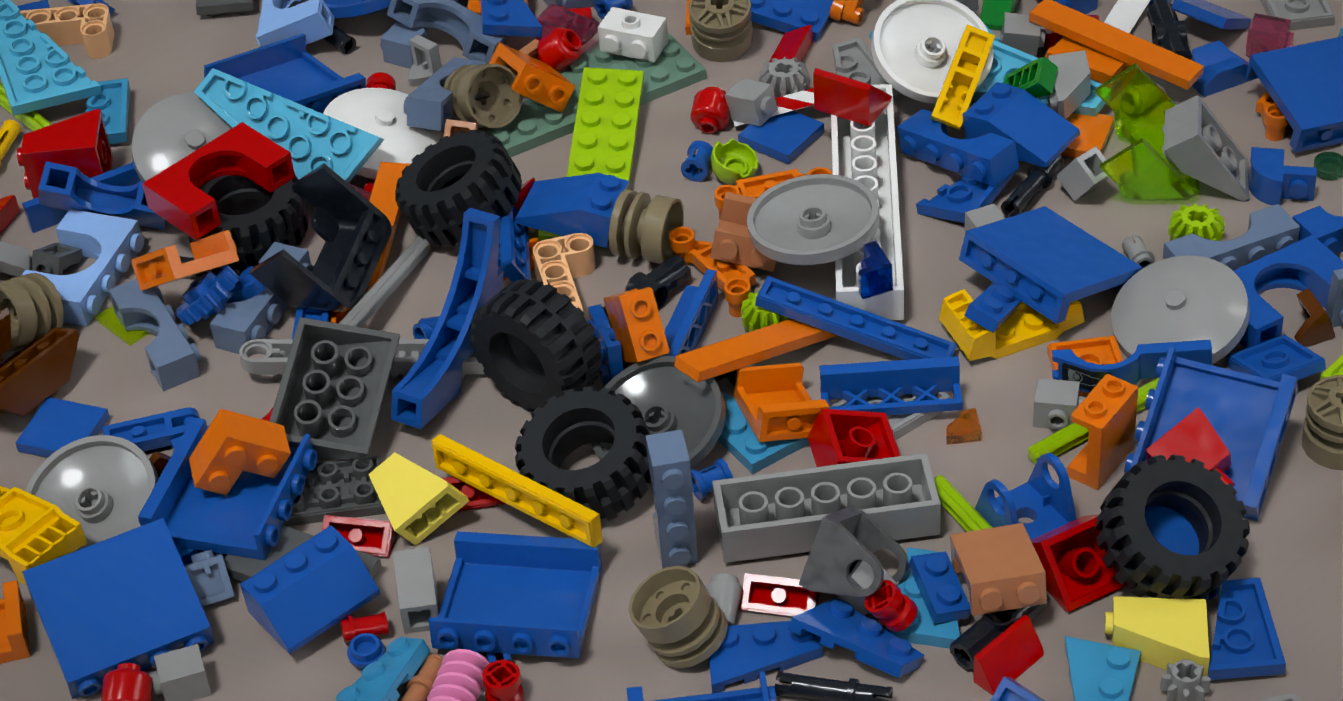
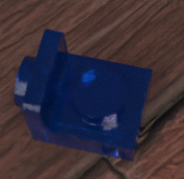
M877 241L864 244V259H861L862 269L858 272L859 295L862 299L893 291L892 264Z

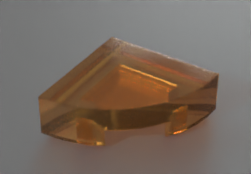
M976 408L962 411L959 413L958 418L948 424L946 429L947 445L981 441L982 432Z

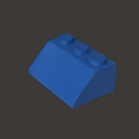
M332 525L240 584L250 615L289 654H292L381 594L380 589L352 544Z

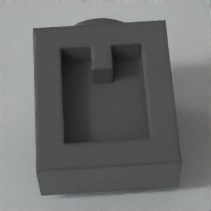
M53 243L33 250L32 271L63 275V270L68 269L70 265L82 261V249Z

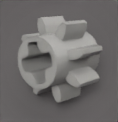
M1187 659L1177 661L1175 664L1168 663L1167 673L1161 675L1160 689L1167 691L1166 701H1204V693L1209 692L1211 678L1203 676L1204 666Z

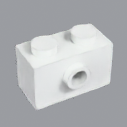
M612 7L598 26L600 51L655 62L668 43L667 18Z

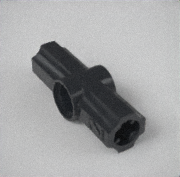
M1155 0L1152 5L1147 7V16L1152 27V43L1192 60V54L1187 43L1185 22L1178 20L1176 12L1172 9L1173 4L1168 3L1166 0Z
M674 255L647 275L642 272L634 274L629 279L625 291L651 287L658 311H660L666 304L669 293L691 278V269L682 257ZM604 306V307H602V308H603V310H604V312H605V314H606V316H607V318H608V320H609L606 307Z
M1047 595V604L983 614L981 619L950 644V653L954 656L957 664L967 671L974 669V656L1022 616L1027 615L1031 621L1049 607L1050 597Z

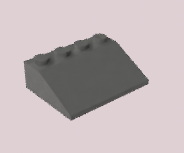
M300 317L269 422L284 425L290 447L298 448L304 435L310 434L313 449L317 451V461L368 457L398 348L400 334Z

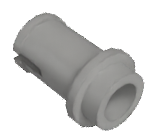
M1132 235L1135 244L1132 243L1129 236L1123 240L1122 248L1129 259L1143 268L1155 262L1153 253L1146 249L1139 235Z

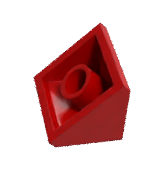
M818 68L814 70V109L870 126L891 102V95L870 84Z

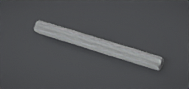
M420 236L416 237L339 324L363 327L429 253L431 247L426 238L423 240Z

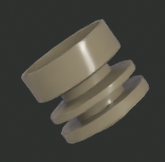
M690 0L688 8L691 23V40L693 48L701 57L710 61L726 62L735 60L747 52L753 40L750 0Z
M500 64L463 65L453 70L443 87L453 92V120L477 123L478 128H500L511 123L518 115L523 102L522 95L511 89L516 75L509 68Z
M629 189L623 190L615 202L609 225V247L612 254L622 257L627 255L628 258L637 259L642 254L644 261L662 264L668 258L673 257V251L669 246V232L676 227L684 225L682 201L677 198L656 195L651 200L648 193H637Z
M30 273L0 282V310L8 308L11 315L12 347L6 352L25 347L31 342L41 339L54 327H62L64 308L61 296L55 285L46 276L39 273Z
M1343 375L1325 377L1313 384L1307 396L1306 418L1304 419L1302 432V448L1306 455L1318 465L1332 470H1343Z
M666 567L651 574L639 584L631 596L628 610L632 622L648 640V644L655 650L657 656L667 666L685 668L705 661L718 650L726 637L728 623L725 613L718 606L715 599L709 595L708 589L699 576L688 567Z

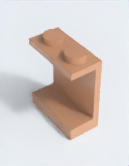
M726 192L719 225L715 229L710 258L774 272L776 261L761 254L753 246L748 233L747 215L757 198Z
M1023 523L950 535L951 563L955 573H964L969 585L970 612L972 616L1047 604L1046 572Z

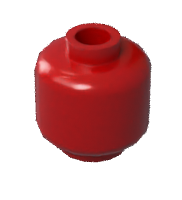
M564 27L553 29L538 42L539 60L556 71H563L580 58L582 46L580 37L571 29Z
M707 87L698 91L694 96L690 119L704 133L712 134L716 131L724 130L729 124L730 111L725 98L726 92L719 87Z
M121 663L117 666V669L105 674L102 684L101 701H152V678L148 673L141 671V667L138 664Z

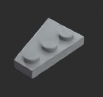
M860 37L832 45L837 75L870 85L889 84L878 71L872 52ZM892 87L893 97L899 95V91Z

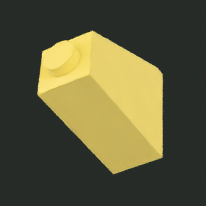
M395 452L368 474L394 531L415 546L469 502L465 494L446 480Z
M1113 596L1112 612H1105L1104 632L1106 635H1112V645L1141 651L1140 661L1167 670L1168 663L1175 664L1180 660H1191L1198 665H1203V676L1208 677L1210 652L1206 599Z

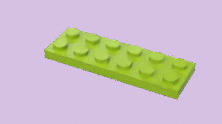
M583 68L566 177L601 173L627 180L630 185L644 71Z

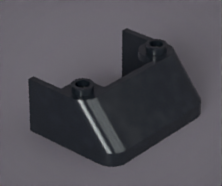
M324 163L294 182L291 187L315 207L311 215V225L314 231L325 240V244L312 272L282 249L252 268L249 274L291 307L347 313L364 296L391 235V224L384 213Z

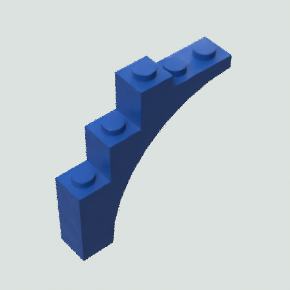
M469 208L464 212L460 248L450 290L441 315L422 353L407 375L392 390L391 420L422 429L461 393L462 363L476 351L475 348H472V334L470 333L474 315L477 310L503 289L504 271L498 269L500 216Z

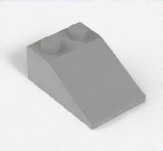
M1196 95L1166 110L1165 125H1163L1164 145L1162 146V151L1167 161L1173 162L1182 173L1241 201L1248 200V158L1201 97Z

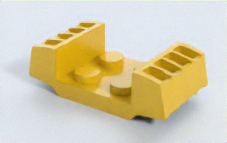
M965 289L943 298L939 321L945 326L947 332L951 334L953 340L956 341L969 361L990 356L999 359L1055 340L1064 331L1085 322L1082 305L1078 300L1070 302L1065 321L1057 324L1021 301L1017 311L992 333L964 316L969 304L974 301Z
M0 486V557L9 561L20 583L26 585L22 571L75 552L81 546L87 544L81 523L64 514L58 506L15 486L12 489Z

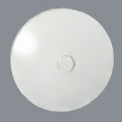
M896 0L878 18L871 38V52L878 71L889 84H892L894 89L914 100L936 104L966 25H971L986 32L988 30L973 11L956 0ZM993 44L988 53L975 92L984 83L991 69L994 53Z
M361 88L346 92L331 101L323 112L327 116L385 139L357 173L372 179H376L381 162L411 164L412 159L417 154L420 155L430 144L434 145L439 142V139L443 138V130L437 131L407 126V115L404 113L403 107L408 94L386 88Z

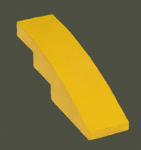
M966 25L930 117L931 119L960 130L963 122L962 114L968 110L996 35L971 25Z

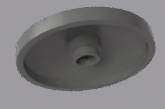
M675 356L654 357L635 363L612 378L604 388L614 390L616 395L619 393L629 398L631 403L636 405L641 411L650 434L682 429L691 469L699 464L714 448L722 433L726 417L724 397L714 378L697 383L674 367ZM606 442L591 443L600 460L609 452L613 445Z

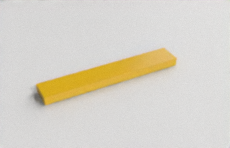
M442 434L431 440L436 468L590 547L595 548L603 542L599 513Z

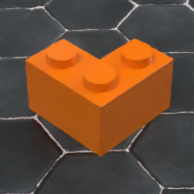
M220 408L189 457L195 488L227 495L242 471L275 479L291 452L284 425Z

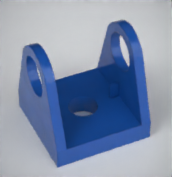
M1052 453L1041 455L1035 464L1028 482L1010 491L999 480L993 479L987 482L975 506V509L993 528L1021 523L1018 519L1023 517L1034 520L1031 523H1023L1030 540L1077 519L1068 473L1063 463ZM1048 463L1055 469L1059 478V485L1052 479L1048 470ZM994 490H995L1000 496H998V497L995 498Z

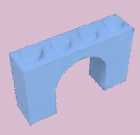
M262 0L256 40L258 45L263 47L305 34L307 45L332 35L335 17L323 0H308L290 8V4L297 0Z
M70 209L56 227L59 243L82 249V256L97 259L96 262L83 271L69 275H54L25 270L22 275L39 273L46 276L55 285L61 296L64 308L63 323L87 327L93 317L99 313L102 304L109 296L108 290L116 286L122 275L128 271L131 259H134L143 249L144 237L141 234L138 220Z

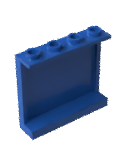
M305 34L204 65V78L214 68L322 114L329 103L338 96L352 90L366 88V78L360 73L342 78L307 53Z
M1343 36L1251 55L1245 79H1260L1293 128L1289 145L1295 153L1343 143Z
M1046 206L967 230L959 256L960 261L995 284L1009 288L1013 291L1016 298L1056 324L1065 321L1070 302L1113 287L1121 289L1134 274L1143 269L1139 264Z
M1169 347L1166 358L1161 357L1158 362L1156 378H1159L1156 390H1149L1145 409L1149 410L1146 421H1140L1137 426L1135 442H1138L1135 454L1129 453L1124 473L1129 472L1140 461H1147L1145 450L1196 408H1199L1231 454L1232 465L1224 473L1235 483L1234 488L1237 491L1235 498L1237 502L1242 500L1247 513L1243 517L1258 521L1298 392L1297 377L1282 374L1280 382L1176 357L1175 347Z
M193 417L138 515L140 526L164 518L174 544L177 547L202 551L212 549L214 553L266 560L271 548L275 547L278 543L280 529L284 521L290 519L292 505L297 495L300 496L302 494L309 471L314 470L316 466L317 451L313 449L310 434L304 435L298 448L289 446L291 454L275 479L242 471L229 493L223 495L195 488L189 457L205 434L208 426L206 419Z
M164 518L22 571L28 591L35 603L72 699L78 696H90L98 692L102 687L105 674L117 669V666L121 663L138 664L141 667L140 670L144 671L151 667L156 668L154 660L156 655L195 644L199 645L201 652L209 644L214 643L211 626Z
M457 531L454 539L456 560L438 617H429L428 620L432 648L449 650L467 649L478 652L580 659L602 571L601 544L593 548L572 538Z

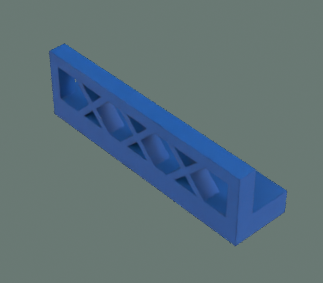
M512 205V211L500 220L498 267H500L498 269L504 271L503 279L508 277L512 283L522 279L531 280L528 226L515 223V218L519 211L514 205Z
M707 269L699 287L686 285L664 331L669 353L661 356L676 357V355L697 348L719 300L716 270Z
M958 356L819 366L821 399H825L828 405L829 400L844 399L848 402L845 406H833L830 409L886 413V415L963 410ZM953 391L954 398L939 399L934 395L938 392ZM913 394L918 397L915 401L907 402L900 399L902 395ZM876 396L883 399L878 404H870L865 401L868 397Z

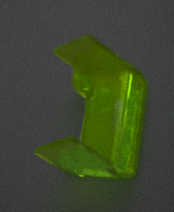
M1136 63L1095 88V93L1114 111L1115 122L1113 125L1117 134L1121 138L1126 137L1131 142L1130 146L1100 164V168L1118 185L1121 193L1126 198H1132L1135 201H1187L1200 193L1199 180L1182 173L1173 162L1167 161L1162 151V146L1164 145L1163 125H1165V111L1177 104Z

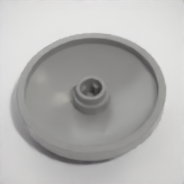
M194 92L179 93L166 97L151 106L143 114L134 130L132 158L135 170L141 181L145 182L232 129V127Z
M832 174L805 175L783 181L762 193L753 202L747 215L748 233L753 246L761 254L772 260L792 265L823 264L847 257L861 249L873 238L880 222L878 202L874 193L859 181Z
M1176 256L1146 266L1123 285L1112 307L1111 324L1116 341L1128 358L1136 351L1138 344L1211 340L1213 364L1226 356L1243 337L1249 322L1250 304L1244 284L1228 266L1214 259L1202 256Z
M95 435L75 440L55 451L35 471L25 491L58 506L64 514L81 523L87 544L77 549L80 550L140 527L138 515L156 485L159 476L151 460L134 443L116 436Z

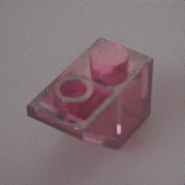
M551 3L537 17L543 29L542 37H536V39L540 41L553 29L564 27L576 32L583 46L598 32L600 23Z
M1255 13L1248 29L1245 55L1250 59L1252 54L1292 47L1295 33L1290 32L1291 20Z

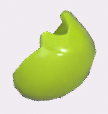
M733 138L724 144L717 141L711 153L710 161L713 173L722 182L736 184V180L754 177L759 164L757 154L748 144L736 142Z

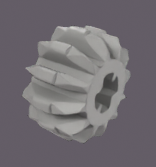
M784 56L783 59L772 58V62L763 63V69L760 70L758 81L772 84L774 96L777 98L809 89L810 75H808L805 63L798 62L797 58L786 59Z

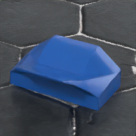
M1220 40L1192 50V61L1204 65L1203 75L1192 87L1203 97L1252 81L1245 79L1249 62L1233 53Z

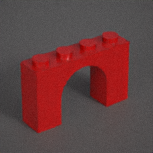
M241 122L142 183L148 208L194 240H197L221 225L216 200L199 189L203 184L220 176L239 175L247 177L269 192H273L295 178L291 153Z

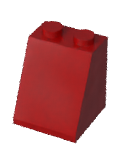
M95 109L23 135L22 146L17 148V160L19 166H24L25 187L27 190H31L33 199L39 197L38 188L46 161L76 167L89 178L112 169L113 154L101 109Z

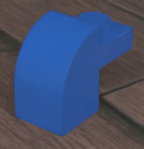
M1252 147L1249 167V190L1255 198L1272 206L1280 205L1281 199L1313 201L1317 168L1285 166L1284 149Z

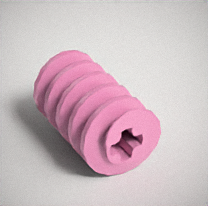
M456 649L448 652L442 660L427 701H477L476 699L479 698L482 692L481 687L484 686L482 673L490 663L484 656L471 650Z

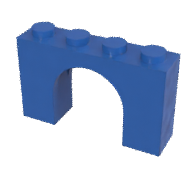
M1311 235L1233 270L1244 284L1250 304L1248 326L1239 342L1247 349L1279 337L1282 334L1284 317L1259 295L1264 291L1275 288H1290L1304 291L1309 288L1321 306L1326 309L1333 270L1342 269L1343 260Z

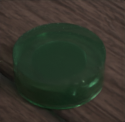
M1336 152L1319 153L1314 158L1313 167L1317 168V177L1329 181L1342 178L1343 156Z

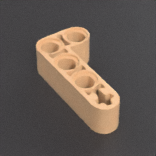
M96 3L20 11L27 20L31 19L36 24V28L41 33L47 34L58 46L84 43L87 56L93 59L104 58L112 51L114 29L109 9L105 4Z
M575 233L546 239L535 244L533 256L537 280L542 281L543 285L550 284L557 288V292L561 295L566 294L572 299L571 303L583 311L573 278L586 276L594 272L596 261L593 238L585 233Z

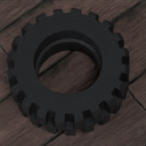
M469 130L468 133L460 131L456 132L454 136H445L439 139V142L434 145L430 144L423 153L417 154L412 159V163L402 171V177L398 178L395 200L397 206L418 236L423 240L426 238L428 243L434 246L452 247L456 243L461 242L463 215L469 208L498 215L500 220L512 211V205H516L519 193H521V174L498 137L485 131Z
M239 175L220 176L206 182L199 189L216 200L221 225L197 240L229 230L236 244L239 261L234 262L235 269H238L240 272H243L250 266L255 267L259 265L260 259L274 242L294 247L300 246L306 236L305 233L308 230L309 223L304 198L291 188L293 183L299 179L295 175V178L273 192H269L251 179ZM188 235L189 243L197 241Z
M522 279L508 284L477 310L471 324L472 348L476 349L475 357L478 363H481L484 367L483 372L494 381L495 387L500 392L506 393L509 396L508 399L513 403H520L524 409L534 411L538 406L543 408L547 404L546 400L554 395L558 398L565 395L564 391L575 389L577 392L583 391V387H590L600 374L602 353L599 352L601 348L599 338L594 336L595 329L591 322L588 323L584 318V312L571 303L572 299L566 294L561 295L558 293L557 288L550 284L543 285L542 281Z
M583 387V391L577 392L575 389L564 391L565 395L556 398L554 395L546 400L547 404L543 408L538 406L531 413V421H525L520 430L522 436H518L516 440V466L519 474L599 513L600 520L607 518L610 521L617 518V513L625 510L627 512L634 507V500L637 497L641 499L647 492L648 487L646 483L651 484L652 482L645 435L651 434L639 408L632 404L631 400L623 394L618 393L616 395L614 390L601 388L600 391H597L595 387ZM594 442L613 444L609 452L592 466L578 470L560 468L565 458L583 445Z
M1163 455L1154 456L1148 462L1140 461L1135 464L1129 472L1122 476L1104 499L1100 507L1101 513L1097 516L1096 528L1098 531H1101L1096 537L1098 548L1100 550L1105 549L1106 554L1102 559L1108 569L1114 568L1117 572L1114 578L1121 585L1124 582L1129 584L1133 588L1131 593L1138 597H1142L1145 594L1153 598L1204 599L1208 594H1212L1241 564V558L1246 554L1249 545L1246 539L1250 534L1249 521L1243 520V516L1247 511L1242 500L1237 502L1235 498L1237 491L1232 484L1226 485L1220 479L1222 474L1214 468L1212 471L1204 468L1205 463L1194 458L1191 462H1186L1185 457L1181 455H1171L1168 460ZM1145 507H1168L1183 515L1196 531L1199 540V554L1182 555L1162 546L1153 537L1147 526Z

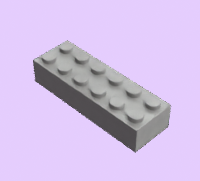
M927 453L712 481L714 511L724 563L810 552L822 518L850 506L864 511L894 540L940 535L941 503Z

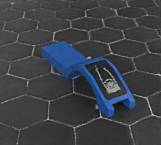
M1211 340L1138 344L1136 351L1126 360L1105 365L1086 362L1077 357L1071 349L1052 350V360L1058 363V370H1052V377L1056 380L1080 382L1079 390L1088 393L1093 390L1106 374L1136 385L1140 379L1156 378L1158 362L1161 357L1166 358L1169 347H1175L1176 357L1212 365Z

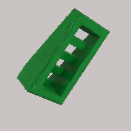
M1046 57L1039 58L1005 75L1003 83L1022 88L1035 98L1053 94L1058 67Z

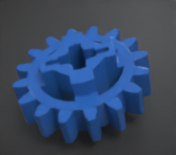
M224 265L220 270L217 269L214 272L208 270L201 277H197L189 285L186 292L181 295L184 300L179 304L180 307L176 309V315L186 326L198 322L201 318L206 321L210 316L218 313L225 307V303L233 295L231 290L235 287L234 284L239 281V276L228 265Z

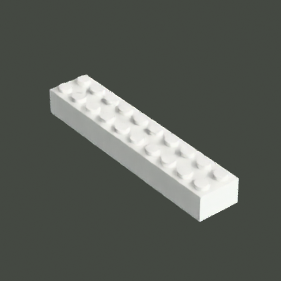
M880 84L872 86L891 95L892 99L870 126L831 114L833 175L848 177L867 186L877 198L880 215L879 226L873 238L858 251L835 261L836 300L889 320H904V284L892 84Z

